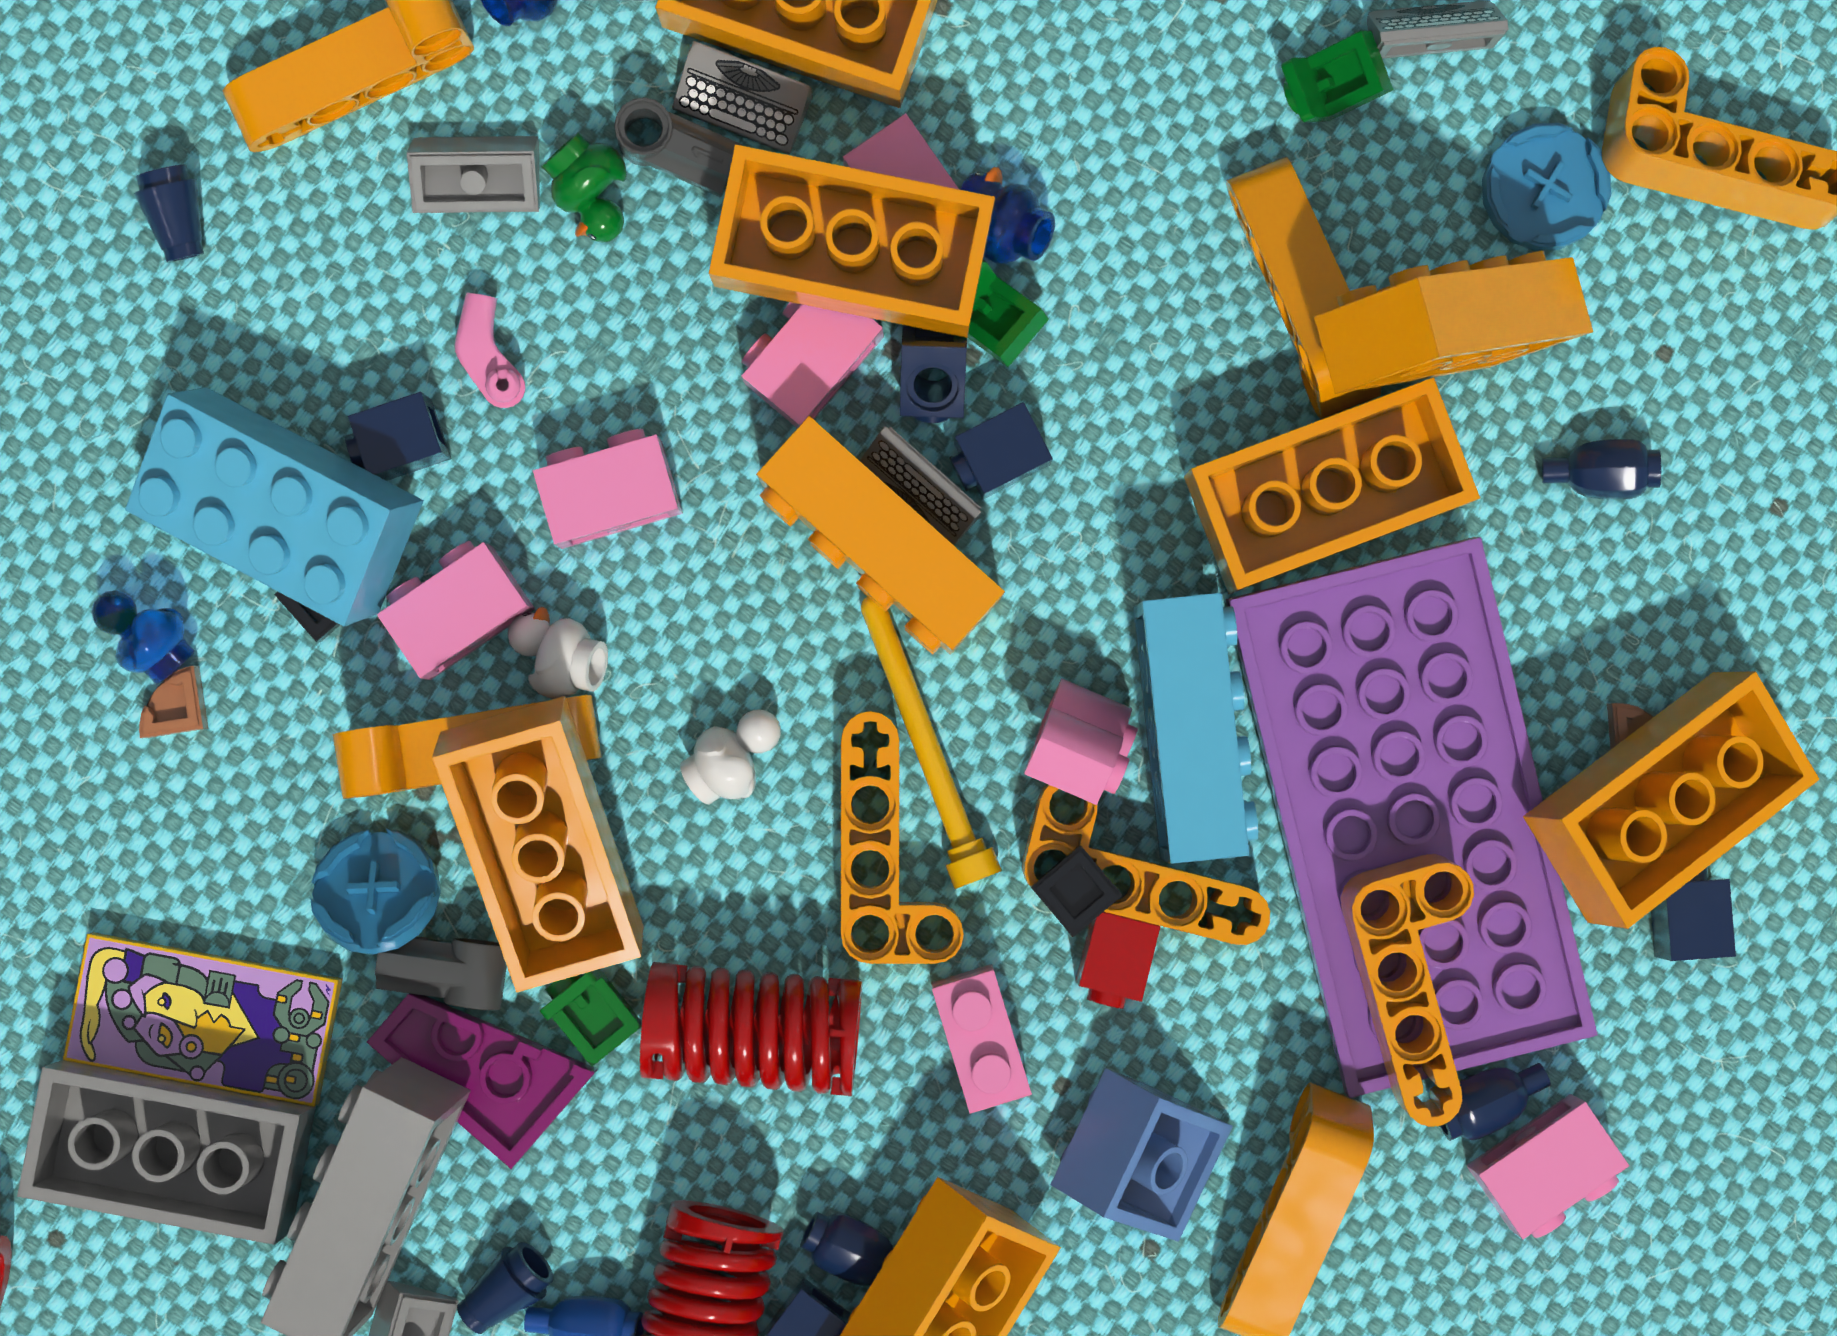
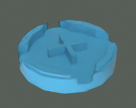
M1560 123L1532 124L1512 133L1490 156L1482 178L1483 205L1493 226L1510 242L1533 251L1560 250L1583 239L1601 220L1611 197L1610 173L1602 161L1600 148L1588 137L1585 139L1581 134L1572 131L1574 128Z
M386 829L387 832L371 833L370 830L353 833L332 846L316 866L312 879L314 884L313 900L311 899L312 913L327 936L348 951L374 955L398 949L420 935L435 915L441 894L438 869L422 844L402 831Z

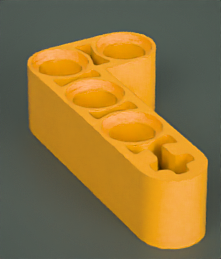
M386 0L387 8L232 80L222 91L249 151L262 152L281 146L465 59L474 50V45L453 1Z
M1652 47L1644 50L1615 83L1610 96L1602 146V161L1607 171L1614 178L1636 186L1803 229L1816 230L1825 227L1837 216V151L1684 112L1689 85V70L1685 61L1675 51L1666 47ZM1644 82L1650 84L1656 92L1648 89ZM1634 138L1641 140L1648 150L1640 147ZM1695 154L1701 156L1708 166L1698 160ZM1756 170L1762 172L1767 180L1763 179Z
M1283 157L1226 180L1227 191L1235 214L1298 353L1302 381L1318 418L1322 420L1380 397L1381 386L1338 394L1334 393L1314 316L1338 308L1337 296L1350 290L1290 160L1287 157Z
M592 695L566 698L586 759L602 758ZM541 702L403 725H384L333 734L342 797L343 799L361 798L442 785L432 759L441 731Z
M872 711L859 713L848 721L843 729L841 738V938L843 946L851 957L859 962L869 964H936L946 962L955 956L962 946L964 933L961 920L956 912L947 905L936 902H899V736L897 728L882 713ZM867 722L877 723L878 732L889 735L888 747H881L877 750V768L890 765V780L872 775L855 780L851 779V765L865 768L864 750L860 747H853L852 739L853 734L864 732L865 723ZM870 785L883 790L889 800V810L886 816L880 821L873 823L864 822L859 819L852 807L853 796L857 790ZM863 851H878L888 861L889 874L879 885H863L853 875V860ZM862 916H878L888 926L889 937L880 948L873 950L863 949L853 939L852 927L856 920ZM927 916H942L953 927L952 939L942 949H927L916 938L917 925Z
M1048 784L1042 788L1037 799L1022 859V872L1025 881L1030 886L1037 881L1034 874V863L1042 852L1053 849L1059 850L1067 856L1077 846L1081 845L1101 870L1112 865H1120L1129 873L1131 883L1128 893L1123 898L1114 902L1104 912L1236 945H1247L1256 942L1265 934L1270 924V909L1267 901L1260 893L1243 885L1089 847L1097 815V805L1084 800V811L1081 817L1075 822L1061 824L1053 818L1049 809L1051 797L1058 788ZM1173 881L1185 882L1190 887L1192 893V903L1189 909L1179 916L1166 915L1161 910L1159 904V895L1162 889ZM1207 888H1215L1209 900L1230 907L1237 905L1239 897H1244V907L1253 912L1251 922H1240L1237 930L1231 931V921L1220 915L1206 912L1207 925H1199L1198 923L1207 909Z
M1437 854L1421 855L1362 872L1347 882L1340 897L1342 913L1392 1092L1397 1102L1417 1123L1428 1127L1442 1126L1456 1116L1462 1104V1089L1418 930L1452 921L1462 916L1471 906L1474 897L1473 882L1469 874L1451 860ZM1438 872H1448L1452 885L1448 895L1438 902H1427L1424 897L1426 881ZM1375 890L1387 891L1389 906L1385 914L1376 920L1363 919L1361 915L1363 899ZM1391 953H1403L1406 957L1404 973L1394 981H1381L1378 977L1380 962ZM1410 1015L1422 1016L1423 1029L1421 1034L1411 1042H1397L1395 1031L1401 1020ZM1414 1064H1421L1425 1074L1437 1085L1430 1089L1429 1095L1431 1099L1426 1102H1422L1417 1097L1423 1093V1084L1420 1073L1412 1066Z
M1311 1082L1306 1085L1292 1117L1289 1132V1152L1225 1293L1217 1324L1219 1328L1240 1336L1290 1335L1368 1164L1374 1143L1373 1119L1370 1105Z

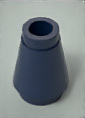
M185 164L169 166L137 175L136 180L139 191L135 192L134 195L161 250L164 252L166 262L184 260L204 254L201 244L202 233L197 179H190L187 166Z
M520 1242L514 1248L504 1247L465 1298L457 1305L462 1321L473 1332L483 1334L488 1328L499 1324L546 1296V1287L554 1280L553 1272L548 1262L538 1250L526 1242Z

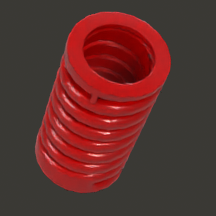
M652 963L646 986L641 1026V1078L663 1080V1076H665L670 1081H678L682 1078L686 1069L688 1078L694 1083H704L711 1075L715 1083L727 1086L736 1077L741 1086L752 1088L756 1086L761 1078L763 1086L767 1089L777 1090L786 1081V1085L791 1091L802 1092L808 1086L812 1075V1088L818 1094H826L831 1089V1095L852 1097L860 1026L862 980L828 978L827 983L823 977H813L808 982L803 1016L804 980L800 975L791 974L784 981L778 1018V975L774 972L762 974L754 1015L755 976L750 970H741L736 974L729 1017L730 973L725 968H716L711 973L704 1019L705 969L702 966L695 965L688 969L687 965ZM678 983H686L679 1016ZM829 996H833L829 1014ZM840 1074V1077H833V1075Z
M687 1200L671 1202L663 1235L665 1239L661 1242L659 1248L660 1254L670 1261L660 1262L654 1268V1278L663 1285L652 1287L648 1292V1302L655 1309L646 1311L642 1315L641 1324L648 1333L641 1336H758L759 1329L756 1320L764 1313L765 1309L761 1296L770 1289L771 1285L766 1270L771 1269L776 1264L777 1256L773 1249H779L784 1233L783 1228L762 1217L715 1204ZM682 1234L710 1240L722 1245V1248L683 1239ZM710 1270L724 1271L737 1278L727 1277ZM716 1298L727 1299L731 1302H725ZM714 1323L723 1324V1325H725L726 1327H721V1326L716 1325V1324H714Z

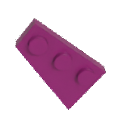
M407 994L367 1041L373 1049L391 1064L403 1057L470 1089V1094L457 1122L510 1169L516 1165L598 1070L596 1067H591L584 1062L435 999L418 994Z

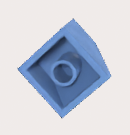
M1105 1068L1098 1085L1089 1097L1088 1106L1074 1136L1062 1154L1060 1165L1050 1185L1104 1218L1179 1242L1233 1126L1150 1085Z

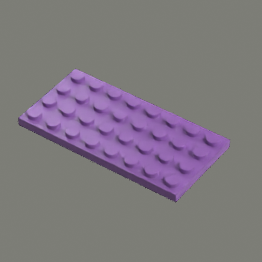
M1472 537L1226 599L1227 607L1233 606L1235 612L1237 649L1345 1094L1352 1098L1388 1089L1391 1086L1342 913L1340 897L1344 886L1352 877L1365 871L1421 855L1437 854L1451 860L1469 874L1474 887V897L1471 906L1462 916L1452 921L1418 930L1456 1071L1598 1036L1561 878L1523 818L1526 813L1540 804L1543 799L1481 537ZM1438 872L1426 881L1424 897L1427 902H1438L1448 895L1452 886L1449 873ZM1375 890L1363 899L1361 904L1363 919L1376 920L1385 914L1389 906L1387 891ZM1399 952L1386 956L1380 962L1378 968L1379 979L1384 982L1398 979L1406 968L1405 955ZM1410 1015L1402 1019L1395 1031L1396 1041L1408 1043L1415 1040L1423 1029L1422 1016ZM1421 1064L1412 1065L1420 1073L1421 1080L1429 1078L1423 1071Z

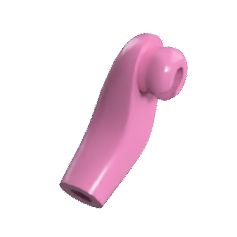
M466 293L454 344L456 355L461 365L490 404L499 408L513 407L524 396L525 381L495 344L494 319L497 298L482 294Z

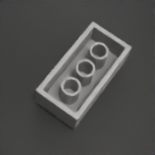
M403 1057L383 1072L379 1070L374 1071L367 1084L363 1087L359 1085L353 1087L338 1117V1121L346 1124L338 1145L336 1146L331 1143L326 1148L314 1171L313 1180L321 1183L312 1204L305 1202L301 1206L290 1226L287 1237L295 1241L289 1258L287 1262L280 1260L276 1264L263 1289L262 1296L270 1299V1302L260 1323L287 1336H353L371 1318L470 1094V1089Z
M61 1060L42 1067L17 1197L275 1245L288 1235L290 1226L295 1218L316 1106Z

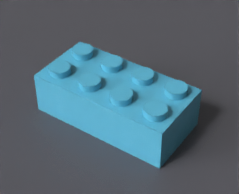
M204 387L167 394L125 511L342 626H347L379 613L424 500L223 395Z
M1221 593L1142 601L1133 607L1159 857L1165 862L1174 864L1250 856L1248 841L1258 840V819L1254 801L1247 802L1243 799L1241 776L1251 775V754L1247 736L1239 737L1236 734L1234 711L1244 710V689L1240 671L1230 672L1227 648L1237 645V624L1233 606L1223 607Z

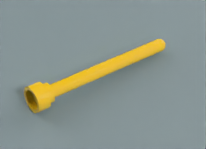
M865 597L861 603L862 615L952 846V849L947 851L951 863L945 866L953 887L957 889L1001 872L1002 869L993 847L987 849L983 838L976 840L888 610L884 612L870 598Z

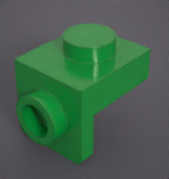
M1359 31L1307 58H1291L1281 64L1286 79L1283 85L1286 100L1291 109L1300 116L1303 122L1331 121L1394 90L1372 31Z
M983 260L967 338L1006 367H1009L1047 323L1049 318L1042 308L998 278L988 263Z
M600 969L587 972L584 975L580 974L553 982L545 989L552 1001L539 1010L547 1021L552 1018L591 1067L642 1026L641 1019Z

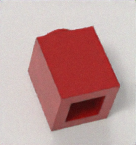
M1103 912L1089 924L1075 980L1079 986L1089 988L1086 999L1124 1009L1126 998L1142 1002L1161 926Z

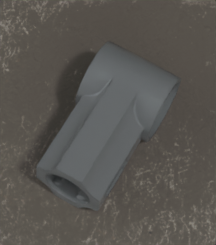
M644 97L632 99L624 104L617 113L614 125L619 150L631 163L644 167L651 166L718 197H722L727 186L735 144L743 146L738 142L670 113L656 100ZM646 118L658 123L662 129V134L654 144L642 147L632 143L626 135L628 128L633 122Z
M415 937L398 949L378 953L375 969L376 989L444 998L445 1004L457 1007L501 1010L507 965L498 942L467 938H453L452 942L428 939L426 937Z

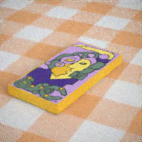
M94 932L89 933L86 937L63 1060L316 1106L320 1101L343 978Z

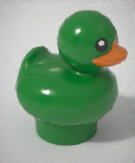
M577 132L541 167L553 179L551 183V196L556 206L565 212L580 213V222L575 229V235L577 237L585 235L601 243L610 242L618 237L623 230V212L613 201L597 197L613 181L626 180V166L616 149L603 143H592L590 145Z

